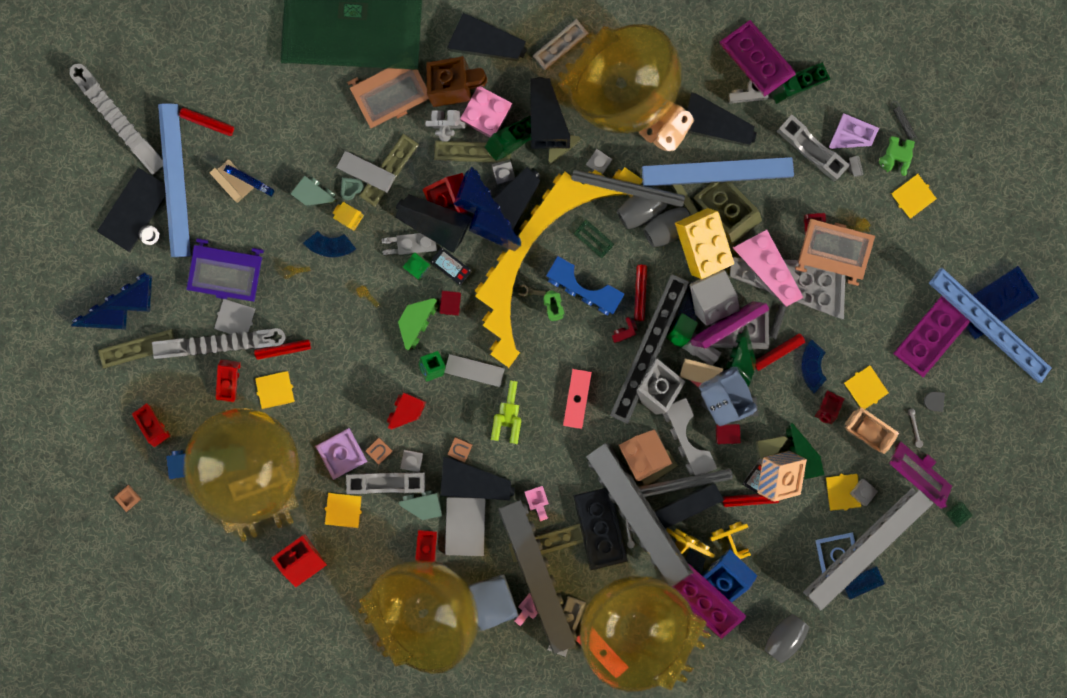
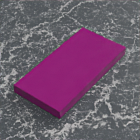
M751 20L719 42L764 97L796 75L794 69Z
M941 295L893 354L924 378L971 321Z
M752 301L740 308V311L725 317L692 337L690 343L692 346L706 349L769 311L767 303Z
M690 566L694 572L693 574L674 586L666 585L665 589L722 639L740 624L746 615Z

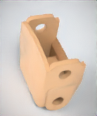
M664 100L639 125V134L647 142H653L661 150L675 151L687 134L694 119L690 112L680 105ZM649 128L652 129V133L650 135L647 134V130Z
M859 407L857 411H853L845 423V429L849 433L882 454L889 450L899 434L862 407Z

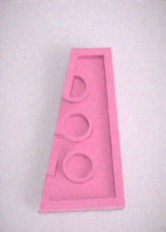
M767 230L733 247L734 251L739 254L744 262L786 307L803 298Z

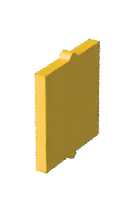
M919 174L891 193L899 204L898 207L902 208L910 219L937 199L929 189V185L925 184Z
M870 365L861 372H856L855 376L844 382L858 405L863 409L868 408L873 403L877 404L879 399L889 393Z
M288 371L255 378L258 389L257 395L260 398L262 409L295 402L292 391L293 385H291Z
M840 474L839 476L826 477L830 511L841 509L847 511L849 508L861 507V503L850 494L858 484L857 474Z
M328 493L327 507H325V525L358 528L359 517L362 513L360 510L362 496Z

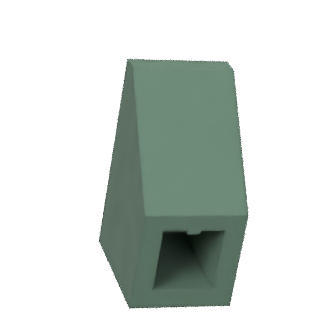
M304 176L291 192V195L307 207L334 204L337 201L333 198L335 194L328 188H325V190L321 189L318 186L320 182L312 176L309 179Z
M433 490L421 493L422 496L415 498L414 494L403 496V500L399 501L401 507L422 520L442 516L438 493H433Z

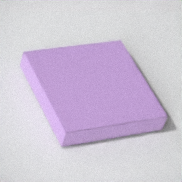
M350 428L316 445L333 480L367 462Z

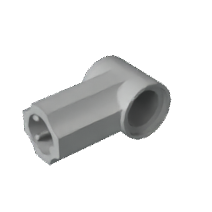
M690 341L682 347L691 355H696L702 361L712 366L721 354V352L710 346L706 349L692 346Z

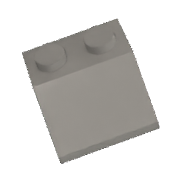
M724 269L690 284L695 315L706 326L740 311L737 294Z
M655 359L637 388V393L641 403L654 414L667 413L685 381L660 360Z

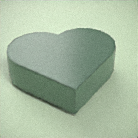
M342 178V198L347 201L352 200L355 194L363 191V183L358 179Z

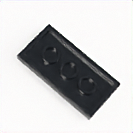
M138 167L97 232L126 251L131 252L139 239L140 229L149 224L166 198L165 184Z
M607 488L573 495L590 570L628 562L615 503L609 498L608 494L610 492Z

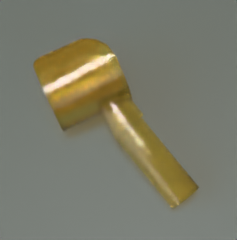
M290 265L282 269V271H290V275L284 276L285 279H289L298 273L311 271L310 267L294 268Z
M360 286L356 289L360 298L366 296L376 308L380 305L371 296L366 286Z

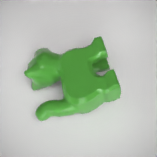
M891 136L886 154L879 158L878 163L882 169L889 172L894 167V160L903 163L900 170L901 175L906 176L913 157L912 149L914 148L915 141L906 140L902 142L903 146H899V138Z
M549 290L544 295V305L547 306L550 321H558L564 315L563 306L560 304V294L554 290Z

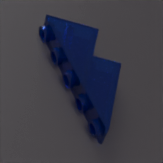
M470 167L464 174L454 205L474 214L468 231L512 251H516L521 246L520 238L511 229L510 222L501 213L500 206L491 197L490 190L481 181L478 171Z
M146 272L136 278L137 281L132 285L128 283L120 288L121 292L117 295L111 294L104 299L105 303L99 306L97 304L88 310L89 313L84 317L80 315L73 319L71 326L126 330L127 311L150 312L152 276L147 275Z

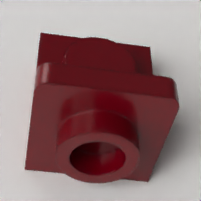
M629 317L625 318L628 330H625L624 327L615 330V335L611 336L613 343L636 335L635 331L638 329L634 319L630 321Z
M827 390L815 417L823 423L833 424L838 417L845 398Z

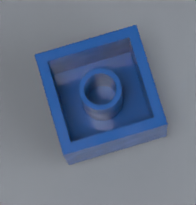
M730 549L707 567L702 574L731 603L750 589L757 578V575Z

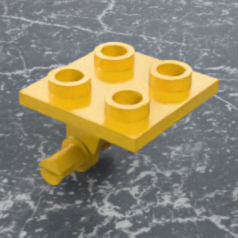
M739 521L729 525L730 529L727 531L719 529L711 532L710 541L727 536L733 553L738 558L743 559L751 556L748 548L737 552L731 534L748 528L747 524H742Z
M667 528L666 531L677 539L675 545L681 554L688 547H691L714 558L715 554L709 551L710 547L702 542L699 543L700 540L691 535L687 536L686 533L677 528L675 531Z

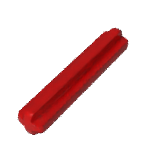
M186 108L180 110L179 117L228 136L233 135L234 127Z
M637 265L635 321H644L647 265Z
M797 334L756 359L755 368L760 371L805 343L804 337L801 334Z
M307 339L280 346L256 349L254 354L255 358L260 360L310 350L311 343Z
M760 494L723 497L724 501H722L724 507L779 503V501L774 502Z

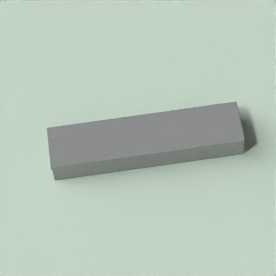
M911 488L845 553L833 562L824 573L812 582L803 593L812 601L816 608L822 610L917 520L933 502L920 490L916 492Z

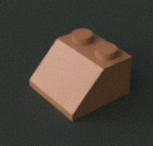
M655 430L635 436L619 445L637 481L672 464Z

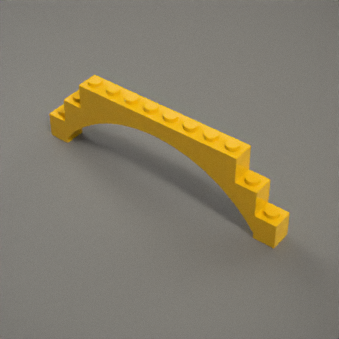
M626 167L622 171L618 169L613 176V179L641 185L643 182L640 177ZM597 170L592 172L593 174L604 176ZM564 172L563 175L560 173L553 181L555 186L552 190L547 189L542 196V199H544L540 206L536 205L530 213L533 215L529 222L525 220L519 228L522 232L518 237L514 235L508 244L511 246L507 252L503 251L498 257L497 261H499V264L496 268L491 267L486 274L488 277L484 284L481 282L475 289L477 293L475 297L493 309L492 313L488 311L482 319L485 322L483 326L501 338L499 342L496 340L491 346L490 350L492 353L490 355L510 368L520 354L516 350L511 328L512 291L520 265L539 235L557 218L581 204L609 196L629 195L632 197L633 195L585 183L583 185L581 182L573 181L572 176L567 172Z

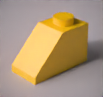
M344 202L341 205L338 204L333 211L335 215L333 219L352 231H355L364 216L360 211Z

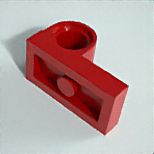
M220 360L217 369L216 400L235 402L240 362Z
M148 403L132 413L147 442L153 447H156L171 436L168 431H165L164 424L158 420Z
M418 530L415 571H435L436 531Z

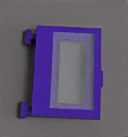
M197 238L196 242L200 244L199 246L194 245L187 290L216 295V298L227 299V297L255 302L262 263L260 253H264V250L252 248V252H255V255L208 248L204 247V244H208V240Z

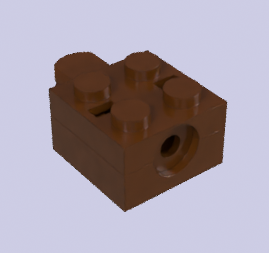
M464 56L426 63L427 96L433 107L471 101L470 89L484 87L487 84L488 79L482 68L469 69Z

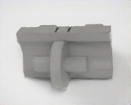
M436 110L432 111L431 121H426L425 126L439 129L436 130L435 135L439 136L441 141L446 142L455 134L454 130L450 129L465 128V122L460 121V111L448 110L447 120H444V111Z

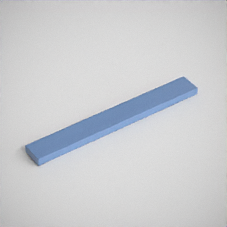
M159 104L171 257H189L191 252L178 104Z
M792 157L642 167L643 186L794 177Z
M940 268L929 284L1037 383H1042L1051 367L949 273Z

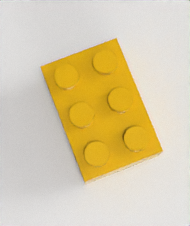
M706 208L675 223L692 276L704 279L734 264L718 211Z

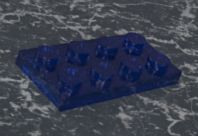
M1016 266L973 294L1001 322L1039 299V296L1019 266ZM972 322L966 326L973 340L984 334Z

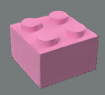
M478 87L460 121L491 137L492 134L498 132L512 108V103L483 87Z

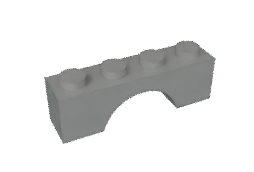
M793 115L776 131L833 182L850 166L837 153L829 150L816 140L807 127Z
M683 398L672 403L667 413H663L666 422H671L673 427L670 430L674 440H679L681 446L678 449L682 458L685 456L689 464H686V468L689 474L696 476L717 469L710 451L694 448L687 439L686 427L689 420L694 416L687 399Z
M425 472L347 474V494L425 492Z

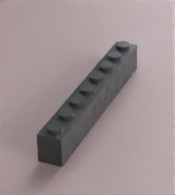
M671 274L610 414L611 417L627 424L629 423L639 400L637 388L655 359H657L687 290L689 281Z
M605 443L587 455L588 465L599 475L598 480L610 492L608 495L612 502L617 503L619 506L620 515L630 523L629 528L631 532L641 540L640 546L645 552L648 551L650 554V561L655 568H659L664 583L666 585L669 584L671 587L693 574L694 572L611 444Z
M521 500L497 508L552 652L556 654L576 646L575 640H577L574 629L570 630L569 615L567 611L563 612L561 604H563L560 593L556 594L554 589L556 581L553 575L548 573L547 568L550 566L547 558L541 555L540 550L543 548L539 538L535 539L533 534L536 530L532 520L528 521L526 514L529 511L525 502L522 503Z

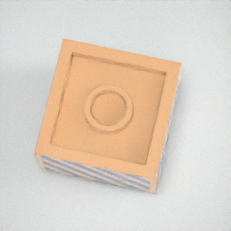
M791 451L763 457L757 493L774 502L801 495L807 459Z

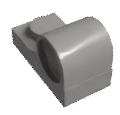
M751 81L747 84V92H744L743 89L732 90V93L728 95L729 104L768 99V95L764 97L760 91H755L752 88Z

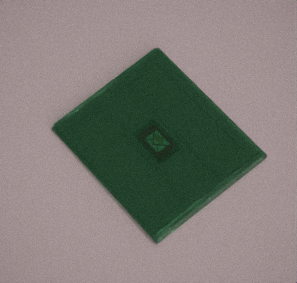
M284 0L281 64L418 70L422 0Z

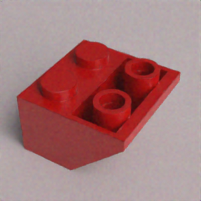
M403 392V395H398L394 404L397 406L395 413L391 412L386 422L389 424L388 428L392 430L418 420L427 401Z
M306 534L271 558L280 572L295 588L327 566Z

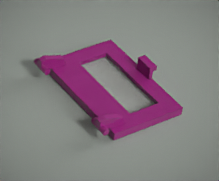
M900 441L889 464L941 509L945 508L952 485L931 468L936 464V461L928 454L922 460Z

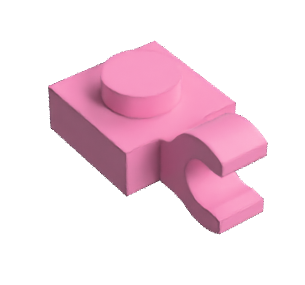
M543 486L526 491L525 495L530 510H537L540 521L548 519L544 506L549 503Z
M530 593L518 606L522 612L514 621L521 626L528 616L534 619L538 614Z

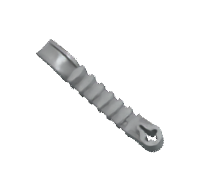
M74 64L70 68L71 78L153 175L163 167V159L149 142L141 137V133L135 130L134 125L130 124L126 115H123L120 111L121 109L116 107L113 103L114 101L106 95L107 92L101 89L100 84L88 68L83 64ZM76 68L84 70L82 72L84 78L75 76L77 73Z
M275 328L253 331L251 333L243 332L242 334L232 333V335L222 334V336L213 335L211 337L203 336L201 338L152 342L154 359L200 353L207 354L209 352L217 353L219 351L227 352L228 350L237 351L238 349L246 350L249 348L280 346L285 342L286 336L282 330ZM275 332L282 335L278 343L273 339H265L266 337L274 336Z

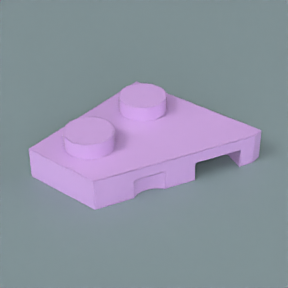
M843 113L829 148L872 146L879 128Z

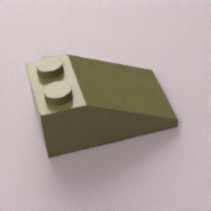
M730 181L712 182L693 197L702 210L709 208L718 211L726 238L732 244L736 243L762 221L759 210Z

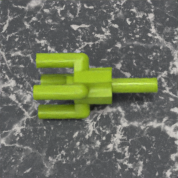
M510 381L507 402L500 403L499 414L494 416L491 440L499 441L501 426L512 428L509 443L518 444L521 418L518 417L520 405L514 404L517 381Z

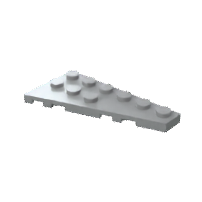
M733 258L734 264L730 266L729 277L767 291L754 280L757 274L742 258ZM784 260L785 264L800 276L795 283L803 298L796 302L844 320L845 275L807 265L804 266L807 272L795 270V266L799 265L798 260Z

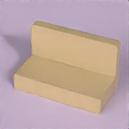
M227 160L218 169L214 168L210 172L237 203L254 189V186L230 160Z
M684 359L679 377L703 383L721 373L723 368Z

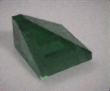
M959 501L945 513L957 528L973 516L962 501Z

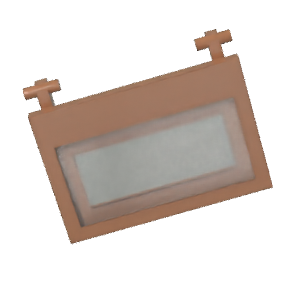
M408 51L397 56L399 60L403 59V61L358 84H356L359 81L358 77L347 82L348 85L353 84L350 90L371 129L395 116L400 118L408 114L407 110L429 99L427 87L412 58H406L409 55Z
M810 219L798 260L799 265L795 266V270L807 272V269L804 268L807 265L849 276L851 280H847V283L859 286V282H856V280H863L875 236L848 229L843 224L835 223V225Z

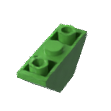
M432 298L407 305L398 321L405 349L410 351L411 348H416L420 341L417 338L421 331L425 332L430 323L427 321L430 314L434 315L439 307L436 304L438 300Z

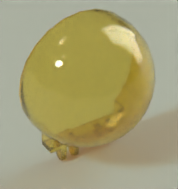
M632 24L616 29L603 26L597 35L589 34L588 39L591 43H582L581 48L584 51L574 64L567 63L565 65L568 70L567 73L560 72L558 74V77L561 79L558 84L565 94L569 95L571 103L583 119L600 130L615 134H631L655 125L670 111L681 87L682 68L674 44L662 30L651 25ZM618 77L625 80L627 83L626 87L621 89L616 86Z
M235 408L222 411L208 418L200 425L189 440L184 455V478L187 489L194 501L206 513L221 520L226 534L237 530L242 542L246 541L243 527L248 526L251 535L257 537L254 523L274 517L277 527L281 528L282 521L278 514L285 512L287 522L289 524L294 523L290 510L299 507L294 491L299 478L300 458L296 443L289 431L275 418L253 409Z
M415 560L400 563L382 573L373 583L370 592L359 599L362 605L358 609L359 613L366 612L365 624L371 623L380 638L376 643L377 646L385 647L382 655L383 657L389 656L395 667L406 664L425 673H444L457 666L468 654L477 635L479 614L472 590L458 573L438 562ZM427 609L428 614L424 618H420L419 611Z
M627 576L607 584L593 596L581 620L580 642L583 655L590 669L602 682L614 689L633 692L661 686L672 690L677 680L684 683L687 682L686 676L680 673L682 669L692 672L693 667L686 664V661L694 646L704 649L705 644L698 640L699 636L709 638L711 634L703 630L707 622L701 616L692 612L687 600L673 586L663 580L649 576Z

